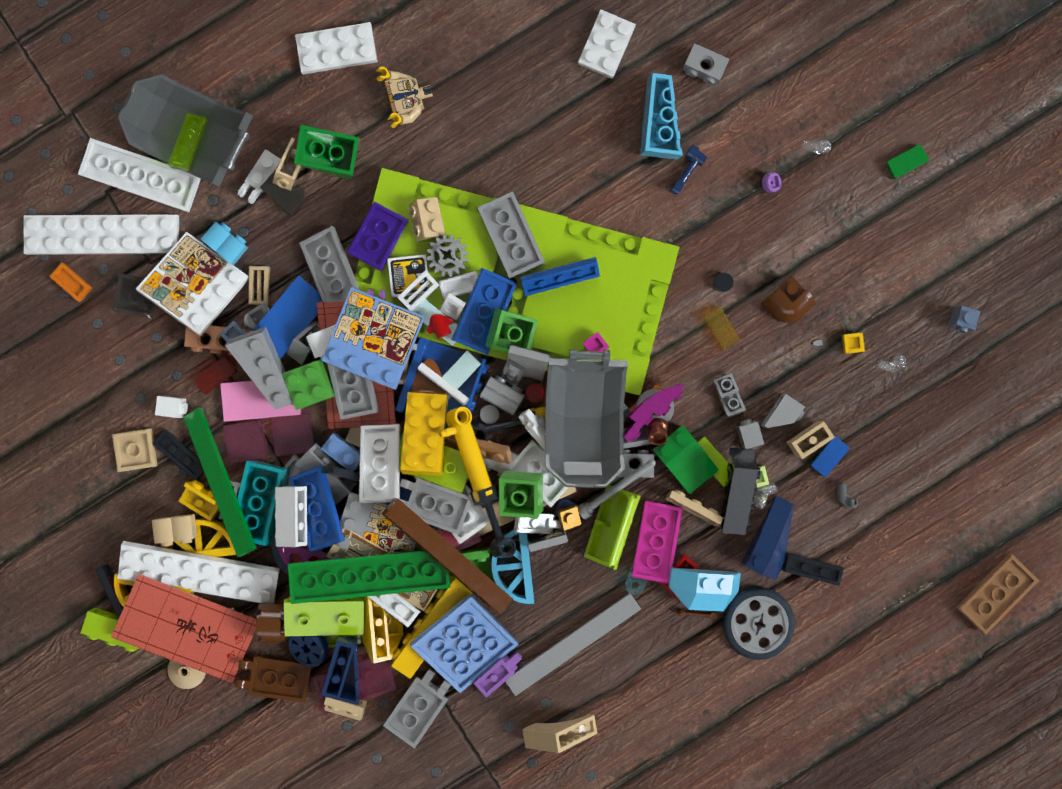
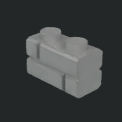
M497 375L495 378L490 377L480 397L514 415L524 397L522 394L523 390L515 385H512V387L505 385L506 380Z

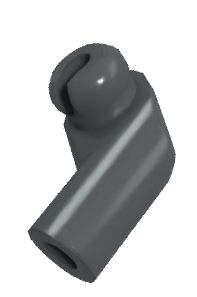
M837 484L838 502L847 509H855L858 506V501L847 494V484Z

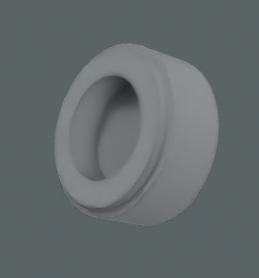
M486 405L481 409L480 417L487 424L495 423L499 418V410L494 405Z

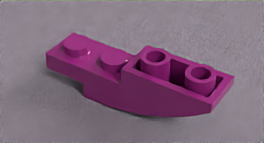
M677 384L667 387L642 401L627 416L632 423L623 433V439L626 442L635 441L641 434L639 430L642 426H647L653 419L652 414L656 417L665 416L671 409L669 405L672 401H677L683 394L681 390L684 386Z

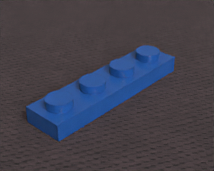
M593 257L520 278L524 294L529 296L600 277L597 259Z

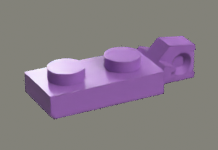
M518 651L510 657L505 655L476 679L473 684L487 698L515 673V670L518 668L516 664L522 659V656Z

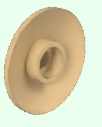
M171 659L168 664V676L171 682L179 688H194L205 678L206 671L174 659ZM183 668L188 671L187 674H183Z

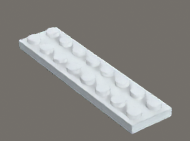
M24 215V254L26 255L167 254L179 241V215Z
M123 541L121 544L118 579L136 582L138 575L142 574L167 585L191 589L193 592L258 603H274L280 568Z

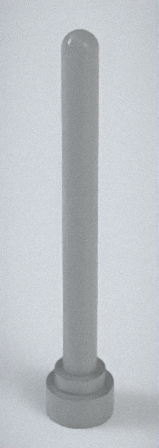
M655 460L647 461L590 503L587 502L579 505L577 508L581 517L586 520L592 516L596 507L653 468L656 464Z

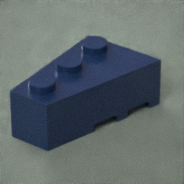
M338 635L321 696L359 705L360 681L357 637Z

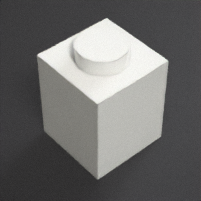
M157 396L155 415L183 418L184 414L187 413L188 404L186 399Z

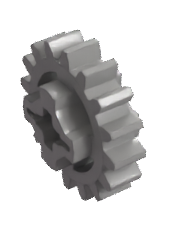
M444 234L442 240L436 237L437 243L431 242L430 245L433 248L427 249V252L431 254V256L427 257L428 261H432L429 265L430 268L436 267L434 272L437 274L441 271L442 277H445L446 273L452 277L453 272L459 275L458 269L465 270L463 263L469 262L465 258L466 255H469V252L463 250L467 247L466 244L460 245L461 239L458 238L455 241L454 235L447 239ZM450 243L449 247L441 246L443 244ZM458 248L461 253L460 260L456 257V252L458 251ZM441 251L447 254L451 252V256L455 261L449 258L444 260L445 257ZM436 252L439 254L440 257L438 263H436L435 260ZM451 264H453V265L455 266V267L449 268V269H446V268H445L447 265H451Z

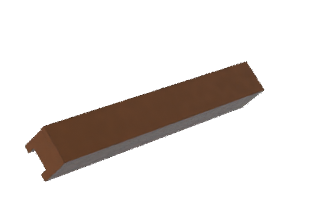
M392 498L390 504L381 514L494 612L502 614L514 599L401 500Z

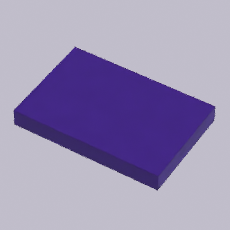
M374 201L347 253L382 271L409 220Z

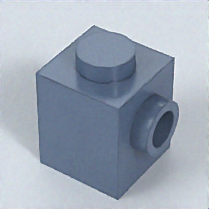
M964 306L954 307L948 326L956 328V331L962 333L975 330L981 311Z

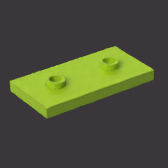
M404 432L400 439V469ZM444 446L442 476L408 474L463 494L469 479L460 451Z
M347 598L291 604L290 599H284L285 636L364 635V598Z

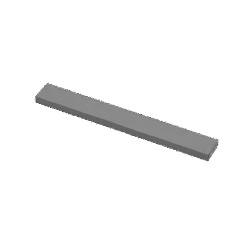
M629 592L515 671L505 682L514 695L517 696L641 610L640 606Z

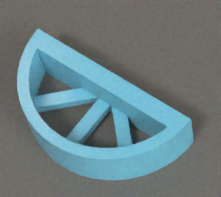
M513 528L504 534L503 537L511 538L519 534L521 553L516 550L514 556L521 562L497 565V558L493 556L491 564L493 578L496 584L512 597L514 601L534 604L527 533L515 532ZM522 569L509 587L504 584L498 571ZM523 578L525 595L513 591Z

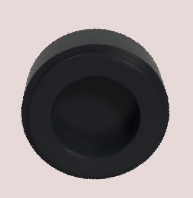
M728 273L718 274L713 281L715 289L719 292L729 291L734 283L732 276Z

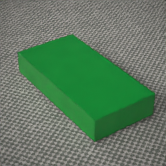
M919 144L885 164L895 180L930 160L922 145Z

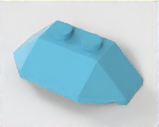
M670 568L668 587L688 610L724 611L739 592L741 573Z

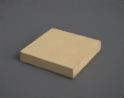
M152 429L112 434L118 472L158 466L155 446L152 444L154 442Z

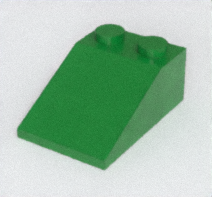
M300 125L294 164L331 176L351 180L359 137Z
M683 425L667 438L666 443L658 445L653 449L655 454L689 494L719 471L717 466Z

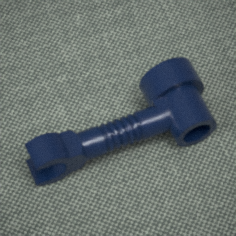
M694 144L684 156L690 163L670 190L676 195L682 190L696 166H702L707 159V156L700 152V148Z

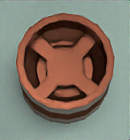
M653 418L649 423L648 440L650 443L662 445L667 442L668 423L665 419Z

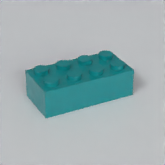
M257 460L246 461L237 499L254 543L267 546L272 544V536L276 527L275 487L287 485L290 469Z

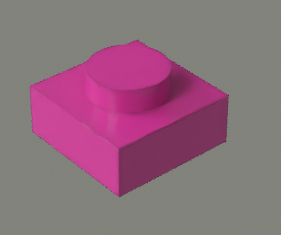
M598 332L582 343L587 351L603 352V350L609 348Z

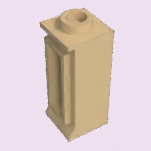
M291 138L272 182L290 191L302 167L296 165L292 176L283 173L289 158L295 159L294 138Z

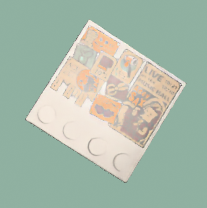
M186 232L140 283L136 290L194 333L201 336L249 280V276Z

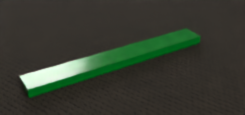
M197 408L183 418L237 557H242L256 549V546L204 412L201 408Z

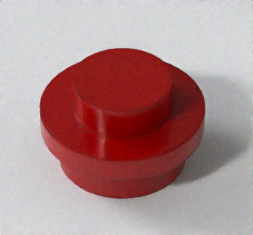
M531 384L526 390L527 399L533 403L542 401L545 396L544 388L539 384Z

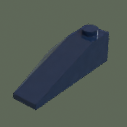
M777 495L775 496L741 562L743 565L776 581L785 563L794 504Z

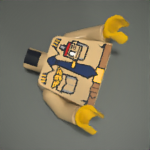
M385 67L378 68L376 72H381L383 76H378L377 80L382 81L385 78L387 80L385 85L393 111L387 120L392 119L395 121L390 126L395 128L398 124L414 122L424 109L422 99L433 96L430 85L419 88L416 78H412L410 75L388 71Z

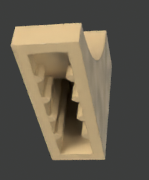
M591 714L558 723H534L522 729L525 748L560 753L597 734L595 716Z

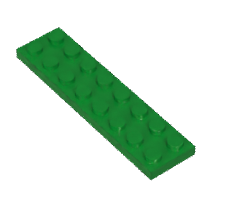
M424 550L288 563L291 604L450 588L449 572Z

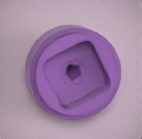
M773 172L764 175L762 179L764 190L771 193L780 189L781 178L777 173Z

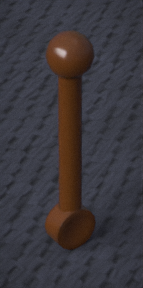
M682 608L677 611L679 616L709 617L711 620L717 618L715 612L684 611Z

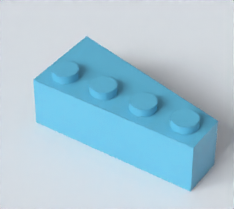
M652 73L647 79L640 155L675 160L683 156L682 148L680 147V131H678L677 125L678 117L674 104L675 96L672 75Z

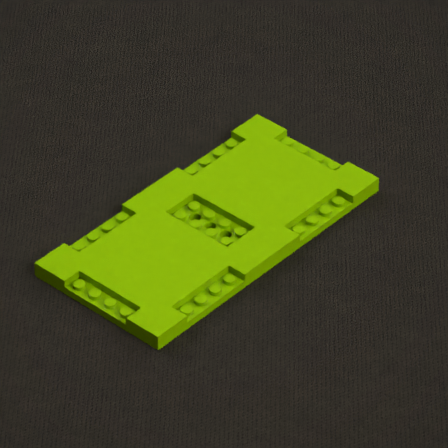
M384 168L381 169L373 203L375 201L409 220L389 258L425 254L427 257L431 256L427 249L433 248L430 243L436 244V238L417 242L413 234V222L408 210L409 204L417 199L437 197L447 239H450L451 235H454L455 241L460 238V245L466 244L467 246L463 250L469 252V255L465 256L469 262L463 263L465 270L458 269L459 275L476 271L478 276L480 269L484 268L504 278H509L477 208L497 198H489L421 180L415 176ZM519 204L545 261L544 264L513 277L516 279L517 285L511 297L512 303L506 309L508 312L538 320L530 350L550 356L549 358L568 359L569 349L587 351L582 343L598 332L609 346L607 350H610V360H627L625 392L640 396L680 247L579 222L562 215ZM446 243V244H443V245H441V246H442V247H449V246H450V243ZM458 248V251L456 252V257L460 260L461 253ZM441 251L445 257L444 260L449 258L455 261L451 256V252L447 254ZM436 252L435 260L436 263H438L440 257L439 254ZM596 257L600 277L525 296L520 277ZM361 260L358 261L355 279L360 291L367 293L368 289H372L374 296L378 298L380 290H385L387 302L406 310L408 309L398 297L392 298L388 261L382 271ZM427 260L428 272L438 284L440 280L451 278L448 273H446L445 277H442L441 271L436 274L434 272L436 267L430 268L429 265L432 261ZM451 264V265H447L445 268H446V269H449V268H453V267H455V266H454L453 264ZM453 272L452 277L458 276L456 272ZM440 285L426 298L439 311L445 301L443 300ZM470 293L457 296V298L467 303ZM461 312V314H460V316H459V318H458L457 320H454V319H453V322H454V323L458 324V322H459V320H460V317H461V315H462V312ZM422 323L417 337L452 346L443 338L437 339L435 332L429 335L427 332L428 326ZM456 342L453 346L486 355L482 352H479L458 342ZM491 348L487 355L506 361L508 359V353ZM576 359V360H601V359Z

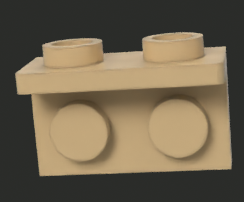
M326 697L324 705H326L325 711L360 721L362 720L367 701L360 700L359 705Z

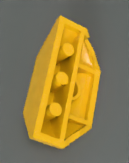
M361 597L364 598V635H362V641L371 662L377 663L390 660L403 637V624L369 597Z

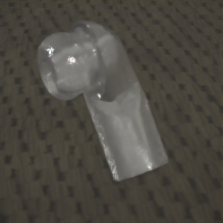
M804 140L802 144V150L818 154L827 153L831 149V143L828 140L817 142Z
M897 355L892 362L879 360L877 369L894 373L905 367L906 358L903 355Z
M775 483L757 490V494L754 497V503L757 508H764L768 495L778 492Z

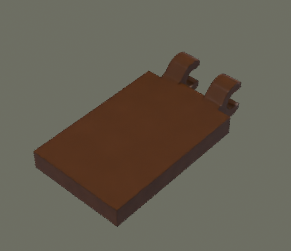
M255 655L254 660L244 657L242 660H239L238 668L249 669L248 678L238 676L235 687L248 689V695L306 702L312 667L305 666L294 660Z

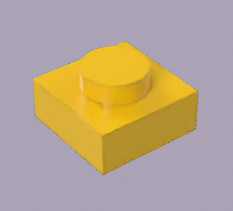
M863 332L842 335L844 354L865 352Z

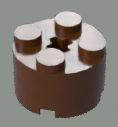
M259 603L258 610H261V615H257L256 635L259 637L257 642L282 643L286 639L284 603Z

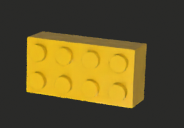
M408 392L400 469L402 474L442 476L445 437H440L439 433L446 429L447 395Z

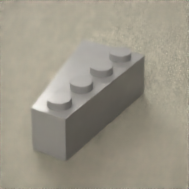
M263 327L229 339L225 346L272 407L276 410L293 404L282 373H285V369L267 328Z

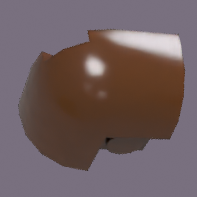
M791 276L761 304L779 322L792 323L801 319L816 305V302L810 292L805 290Z

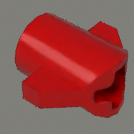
M443 314L432 315L427 328L428 334L430 335L435 332L437 339L451 334L449 325L454 324L453 319Z

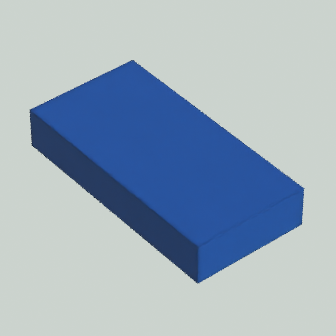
M836 436L825 445L810 464L823 477H827L850 449Z

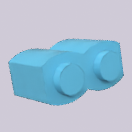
M215 221L201 240L226 261L234 265L248 249L245 245L247 241L238 234L234 236L230 233L231 228L224 222L219 224Z

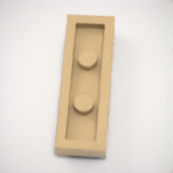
M675 490L667 494L665 500L683 508L685 511L714 526L721 525L723 517L719 515L718 511L712 508L706 509L702 506L701 502L686 498V495L681 491Z

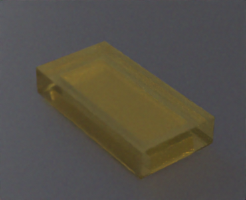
M721 307L704 316L722 350L740 340Z

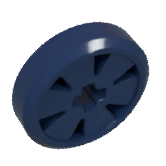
M289 636L288 647L292 656L305 666L316 667L328 656V644L323 636Z

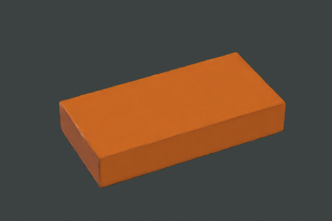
M62 262L49 276L78 302H81L93 289Z

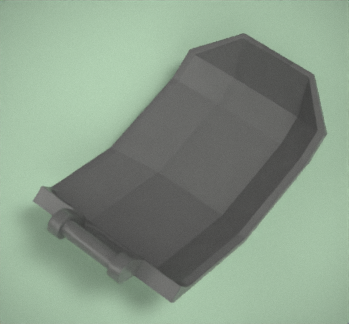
M163 74L134 82L118 116L129 145L218 187L227 170H234L236 158L245 140H248L250 136L246 133V130L253 118V115L215 101Z
M569 349L568 359L549 358L545 405V469L566 487L606 488L625 469L623 456V409L628 363L627 360H610V350L597 352ZM576 359H601V360H576Z

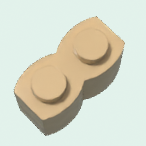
M195 514L152 520L155 544L161 543V546L173 545V541H180V544L191 543L192 539L198 537Z

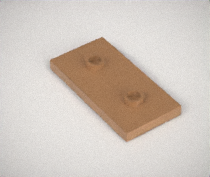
M1009 553L956 608L984 635H987L1039 580L1013 554Z

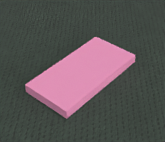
M253 381L221 383L224 422L301 415V409L296 410L294 404L275 410Z

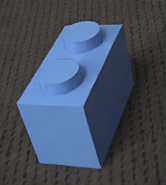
M333 433L321 448L322 451L349 471L354 472L360 465V451L337 433Z

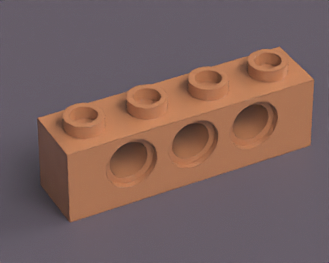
M209 326L201 336L186 327L184 346L191 347L190 351L202 352L203 349H210L209 353L221 354L222 350L229 351L224 346L223 338L220 335L226 327ZM243 329L246 333L252 332V330ZM209 334L211 340L208 344H205L204 337Z

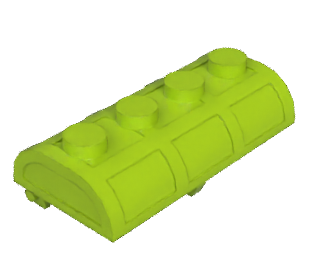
M608 485L605 491L610 489L613 485ZM622 489L600 505L584 554L585 558L617 570L641 497L640 495Z

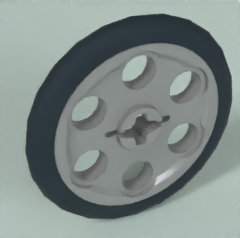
M751 588L735 596L727 606L723 618L724 634L730 646L740 655L755 660L769 659L781 653L791 642L795 630L794 613L787 600L779 593L766 588ZM751 601H759L760 606L757 610L750 609ZM773 605L777 606V614L769 615L768 608ZM740 613L746 616L745 622L741 624L736 622V616ZM761 619L763 626H759V628H757V626L754 623L755 621L759 622V620ZM776 624L782 625V631L779 634H774L772 631L773 626ZM743 632L750 634L749 641L742 642L740 640ZM763 637L769 640L766 647L759 646V640Z

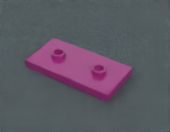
M644 501L631 577L669 584L670 568H673L683 508Z

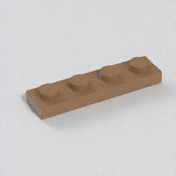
M454 434L445 437L444 446L459 451ZM476 439L483 459L494 460L498 463H511L513 457L509 446Z

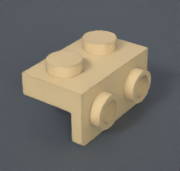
M438 198L417 199L410 203L408 211L409 216L412 218L413 234L416 237V241L420 242L424 239L443 237L445 230Z

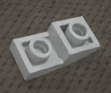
M732 373L714 380L727 418L744 412L746 409Z

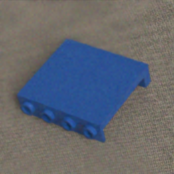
M420 337L395 410L406 413L407 394L411 392L418 367L421 363H424L427 359H433L443 377L465 352ZM474 356L481 365L458 389L468 397L469 401L463 406L451 396L448 399L447 412L459 407H466L473 412L476 401L473 400L475 393L479 394L482 383L479 382L481 375H486L489 366L486 364V359Z

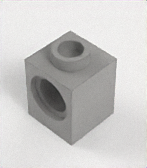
M751 419L741 421L740 426H736L742 448L749 449L764 444L758 422H752Z

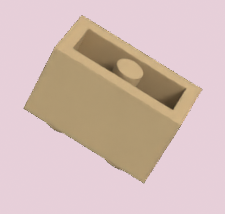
M817 421L787 441V444L797 458L804 459L835 437L824 421Z

